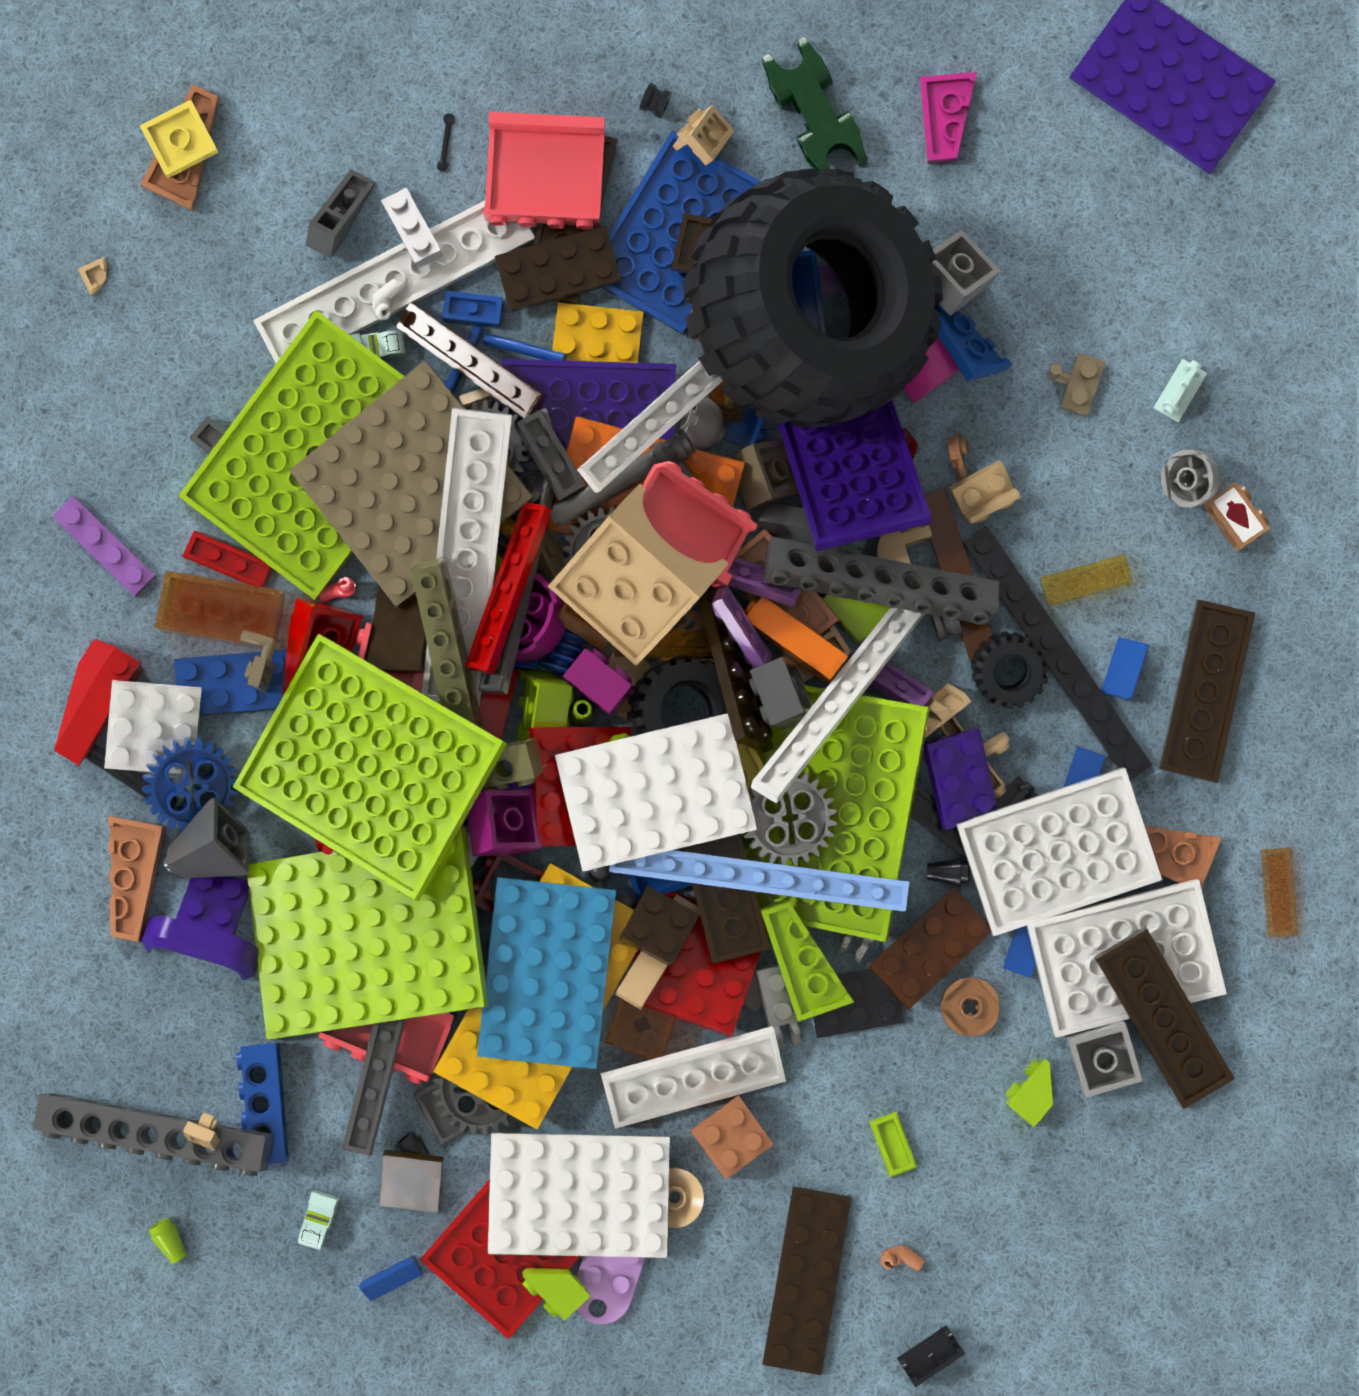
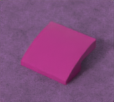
M939 336L925 353L929 359L920 373L909 384L905 385L904 391L913 403H917L960 370Z

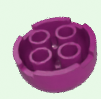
M535 574L515 661L529 662L546 656L559 644L567 628L568 608L566 602L548 587L551 582L539 574Z

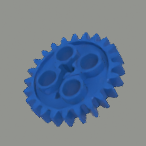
M185 737L183 746H180L176 740H173V749L169 750L166 746H162L164 752L162 757L158 754H153L157 763L156 765H146L152 773L143 775L142 778L150 783V785L142 787V791L151 794L144 801L146 804H154L149 811L152 815L160 813L157 818L160 823L168 819L167 826L170 829H173L178 823L179 830L182 832L204 807L205 804L199 801L204 792H212V798H216L224 807L225 805L234 806L229 796L238 795V791L231 787L237 778L230 775L235 773L237 769L234 766H227L232 759L228 755L221 757L224 752L221 747L213 751L214 744L211 741H208L203 747V742L200 738L197 737L194 745H192L190 739ZM188 760H191L192 762L190 768V775L196 783L193 784L191 787L192 797L195 806L193 810H190L191 794L185 787L190 783L189 773L187 769ZM204 763H210V771L205 775H198L199 766ZM180 766L182 768L181 774L177 778L168 777V772L172 767ZM183 795L184 799L181 805L177 807L170 806V801L174 796Z

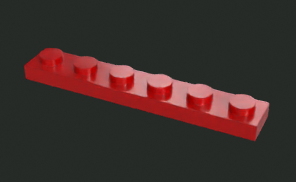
M526 502L520 509L465 663V667L470 670L491 675L495 673L552 509L545 505Z

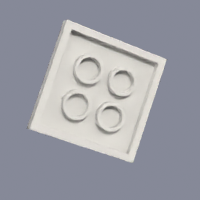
M112 680L104 768L151 772L146 765H156L157 761L153 754L155 753L162 757L164 755L163 745L171 750L173 749V740H176L180 746H183L185 737H188L192 745H194L198 731L201 687ZM191 760L187 761V769L189 775L191 771ZM174 766L168 773L181 774L182 768Z

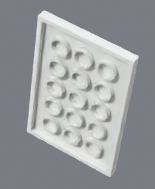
M728 713L555 755L582 871L757 830L738 746L734 740Z
M1124 767L956 824L993 936L1026 926L1030 922L1050 918L1162 880L1126 768Z
M1198 879L1065 912L1050 918L1030 922L1026 925L1055 1038L1130 1019L1094 957L1144 927L1148 929L1190 1003L1227 994Z
M491 1133L488 1254L667 1258L670 1137Z

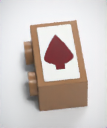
M1234 482L1213 497L1208 503L1204 504L1203 507L1235 551L1238 552L1270 528L1267 525L1269 521L1266 515L1260 509L1256 510L1250 502L1252 498L1247 489L1242 485L1239 487Z

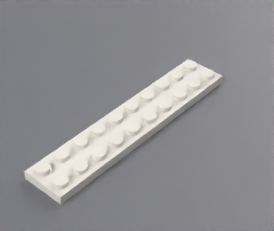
M484 200L429 229L443 254L442 257L417 269L404 243H401L253 321L275 363H277L315 310L347 334H357L382 321L377 319L372 312L373 295L392 279L400 285L402 290L391 298V316L407 308L410 302L417 303L496 262V255L521 249L534 242L535 237L530 227L519 226L516 222H507V225L504 226L490 224V221H485Z
M452 408L436 559L446 557L467 655H469L493 588L512 415ZM427 645L422 694L436 702H440ZM471 670L480 706L481 691L478 688L482 672Z

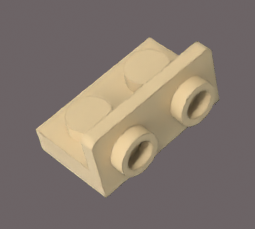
M713 105L704 111L699 108L687 119L690 123L678 131L677 136L679 138L673 145L677 151L688 144L693 153L705 165L714 161L734 132Z
M1000 460L948 487L959 512L970 524L986 520L989 514L998 509H1006L1012 506L1014 501L1021 497L1019 491L1013 487L1004 464Z

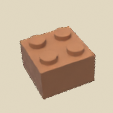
M736 1095L690 1129L725 1180L774 1145L739 1095Z

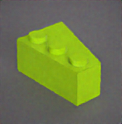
M519 669V679H524V697H518V706H523V724H517V741L529 739V728L569 727L568 712L569 706L572 705L574 700L573 686L552 672Z

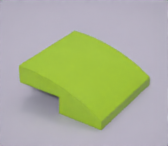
M828 594L822 597L839 618L838 622L856 643L866 638L891 608L854 599L834 597Z

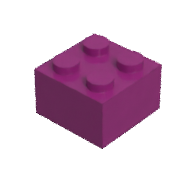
M585 648L563 677L569 684L609 716L613 717L634 691L630 684L632 682L631 677L619 667L614 671L607 666L610 662L595 648L592 652Z
M484 790L480 792L467 815L472 856L522 855L542 848L540 836L537 832L533 790Z

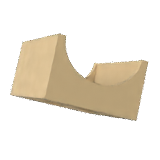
M641 484L607 517L548 585L554 593L636 666L698 601L729 564L723 558L714 563L699 562L688 558L671 547L656 532L645 514L643 495L646 488Z

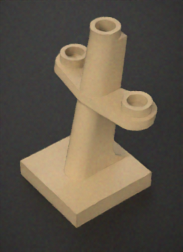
M947 683L933 694L932 699L925 706L930 707L925 738L937 728L944 737L964 731L954 715L971 703L965 692ZM999 733L983 744L986 757L992 753L999 755L1010 747L1009 737L1006 733ZM988 763L995 799H998L1007 789Z

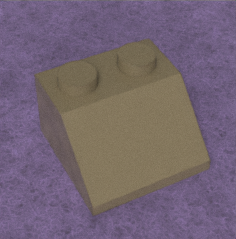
M783 440L754 443L729 456L732 459L745 462L739 487L747 510L764 508L770 503L776 504L799 496Z

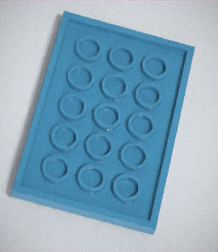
M497 877L486 973V990L489 1006L482 1008L477 1057L596 1069L616 890Z

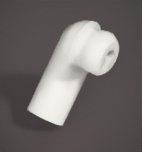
M394 279L373 295L372 312L379 320H387L391 316V298L402 290Z

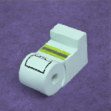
M392 330L360 335V333L350 334L351 337L382 360L406 355L402 331Z
M317 1190L311 1192L298 1244L319 1251L322 1250L337 1210L339 1197Z

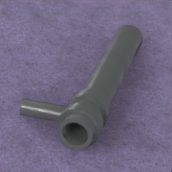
M685 432L680 434L674 433L668 437V441L656 443L652 446V450L636 458L601 491L595 493L587 485L552 505L551 519L556 526L568 524L587 513V511L593 510L645 481L654 464L670 461L680 466L683 474L689 478L693 477L685 464V461L690 459V455L695 453L694 446Z

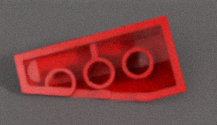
M296 598L289 625L283 696L316 636L321 634L351 651L356 643L363 615L322 602Z
M97 639L93 640L78 662L54 748L56 753L78 766L81 765L89 750L108 725L112 680L136 682L144 670L140 661L115 646Z

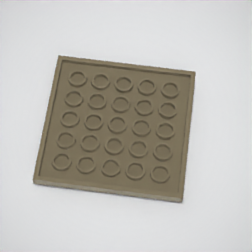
M425 360L289 470L395 607H400L416 594L410 569L417 562L436 559L452 408L464 409ZM507 463L500 525L519 511L522 505L534 499Z

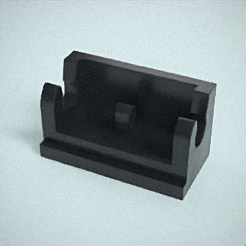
M945 1325L897 1357L914 1386L917 1387L965 1355V1352L947 1325Z

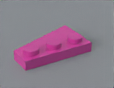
M977 72L920 77L919 84L927 164L956 161Z

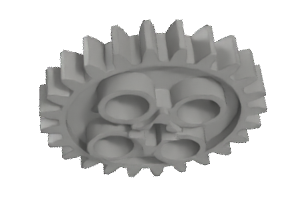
M804 772L800 779L797 777L786 790L788 793L789 813L795 814V819L790 821L794 836L793 844L789 843L788 823L782 821V816L787 814L783 796L778 801V810L771 814L765 810V802L768 798L749 788L750 793L754 796L750 800L757 830L746 832L743 836L744 838L753 837L754 840L749 846L751 849L758 846L761 847L758 853L759 857L770 853V863H773L779 857L780 865H786L788 858H790L791 863L797 866L798 857H801L804 862L808 863V853L811 852L813 855L819 856L818 845L828 847L823 839L825 836L834 837V834L828 830V826L837 825V822L830 820L829 815L837 813V810L828 809L827 805L834 799L823 797L828 790L827 787L816 788L819 779L815 778L809 783L808 773ZM803 792L807 795L808 803L805 808L798 809L794 804V798L798 793ZM808 822L812 827V833L808 838L803 839L798 834V828L802 823ZM775 826H779L783 831V837L777 843H773L769 839V831Z

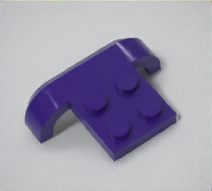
M229 876L191 878L176 919L163 916L150 918L142 938V944L146 952L151 953L153 948L166 949L230 968L237 972L242 980L253 977L258 967L259 949L250 942L234 936L249 896L250 887L248 882Z

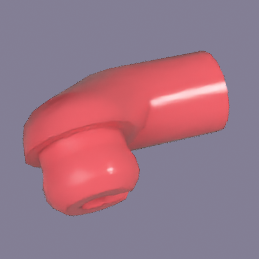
M343 577L339 581L328 585L319 595L322 603H326L335 598L351 597L356 592V583L349 577Z

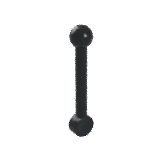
M450 113L445 114L443 117L445 131L441 158L437 163V169L441 172L447 170L448 167L446 156L450 129L455 121L454 116Z

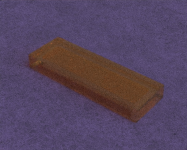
M1291 848L1261 849L1267 938L1298 936Z

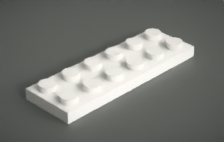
M773 1026L601 1073L615 1129L786 1082Z

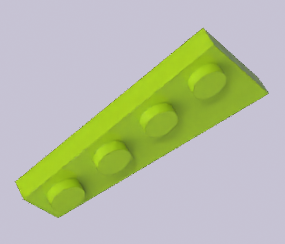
M789 900L760 909L797 1021L800 1022L854 1003Z

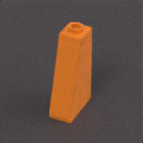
M761 597L759 601L753 599L744 610L750 622L761 636L828 686L846 663L848 658L846 654L767 598Z

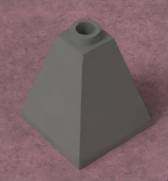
M212 798L167 848V858L164 859L165 868L170 874L175 873L180 879L244 876L249 873V832L216 798Z

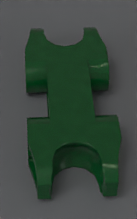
M802 37L797 40V47L803 60L796 69H783L770 54L763 56L762 64L767 74L769 87L779 108L782 110L794 104L798 114H802L806 121L804 126L807 131L796 136V140L807 162L813 168H817V172L830 169L827 155L833 150L844 149L854 156L859 167L867 164L868 159L862 144L860 130L852 115L847 111L836 116L823 92V89L833 85V81L822 57L814 50L807 39Z

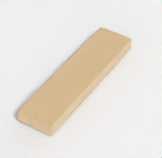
M676 894L673 900L699 913L696 905ZM641 951L615 995L641 1010L668 966Z

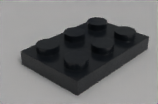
M870 968L836 974L854 1003L813 1017L817 1038L904 1023L901 1002Z

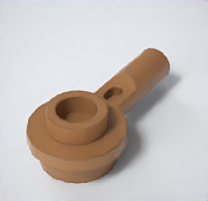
M956 432L954 436L948 437L947 441L950 460L953 464V469H956L959 482L969 476L964 464V455L968 454L969 450L966 437L961 438L960 433Z

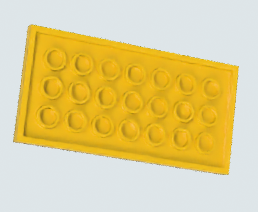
M551 863L540 882L594 888ZM615 900L603 1011L638 950L619 939L634 910ZM482 1008L467 1010L433 1072L529 1126L538 1129L572 1067L477 1057Z

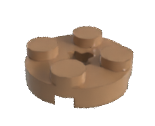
M970 977L956 980L950 984L943 993L940 1007L942 1018L946 1025L955 1033L969 1037L985 1034L996 1024L1000 1003L998 994L989 983ZM966 999L970 1002L973 1000L977 1001L978 1004L975 1006L976 1014L973 1015L971 1012L965 1014L963 1012L965 1008L963 1002Z

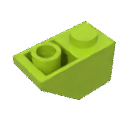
M1041 1058L1039 1062L1036 1059L1032 1060L1024 1070V1073L1029 1078L1026 1081L1023 1080L1020 1084L1015 1081L1004 1094L1008 1097L1004 1103L1032 1127H1035L1053 1106L1050 1062L1045 1058Z
M526 1268L522 1272L525 1279L522 1283L524 1287L534 1297L539 1294L546 1301L543 1306L554 1318L559 1315L565 1321L591 1297L589 1290L569 1269Z

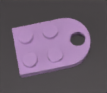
M583 1256L577 1278L589 1290L591 1297L577 1309L579 1314L586 1320L596 1324H608L621 1318L631 1303L645 1257ZM599 1299L605 1303L606 1312L603 1315L594 1316L590 1313L589 1304L593 1300Z

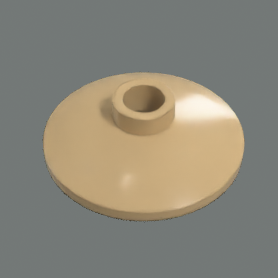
M669 1168L668 1228H681L689 1225L699 1216L704 1203V1193L700 1182L692 1173L680 1168ZM671 1192L679 1193L680 1200L677 1203H672L669 1200Z

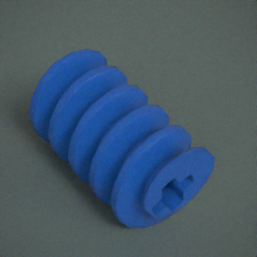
M569 613L568 618L570 620H568L564 636L554 648L555 652L551 651L546 655L550 662L540 663V666L562 677L577 659L576 654H581L584 650L581 643H591V640L585 635L586 632L596 633V630L588 622Z

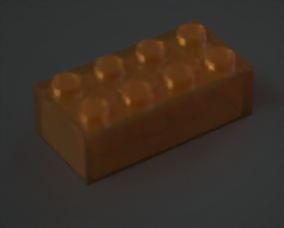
M166 571L155 628L164 633L263 649V647L241 642V634L243 630L271 637L276 640L277 645L286 595L281 590Z

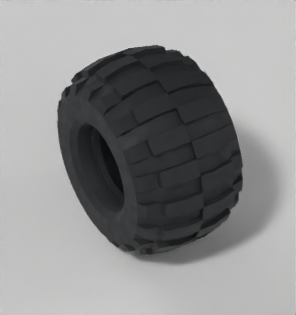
M817 168L787 171L775 178L763 180L730 200L715 215L709 224L711 227L703 232L690 257L695 260V263L685 277L684 297L687 298L686 303L692 304L693 312L685 320L690 338H699L705 354L698 359L709 376L718 374L724 381L721 387L724 389L723 393L737 405L751 404L750 409L756 411L755 416L773 423L784 424L792 421V426L825 427L833 423L847 422L881 408L897 397L905 388V385L909 384L920 373L929 359L925 353L937 340L941 320H939L941 313L935 310V306L943 301L941 276H933L930 263L936 260V256L930 241L922 242L914 228L919 222L905 205L895 208L891 204L893 195L874 181L862 182V179L854 177L853 172L840 169H825L817 172ZM805 247L822 257L834 270L842 283L850 310L848 338H832L819 332L805 318L798 306L793 291L792 271L797 256Z

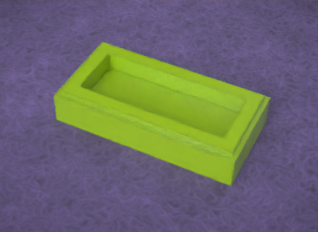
M897 1111L869 1121L889 1177L917 1168Z

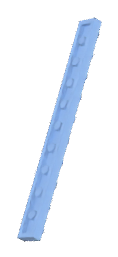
M676 850L612 864L609 867V872L904 912H906L909 889L908 881Z

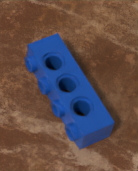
M269 1043L241 1046V1052L236 1054L237 1069L242 1070L243 1082H239L240 1100H245V1112L241 1113L242 1128L258 1131L262 1125L269 1127L271 1133L274 1134L269 1164L288 1162L289 1152L280 1044ZM257 1066L263 1067L267 1073V1077L262 1083L255 1081L253 1078V1070ZM258 1096H264L268 1099L269 1108L266 1112H260L256 1109L255 1101Z

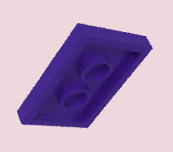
M979 728L968 729L924 743L923 749L942 829L947 830L957 827V823L998 809Z

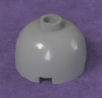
M705 396L685 414L680 428L676 426L674 433L680 434L685 432L694 448L703 451L709 449L714 442L719 444L725 434V428L722 427V410L716 402Z
M1185 449L1173 453L1169 457L1171 459L1167 465H1164L1161 471V484L1164 494L1176 502V505L1188 508L1198 507L1208 503L1217 495L1221 486V471L1218 463L1211 455L1201 450Z

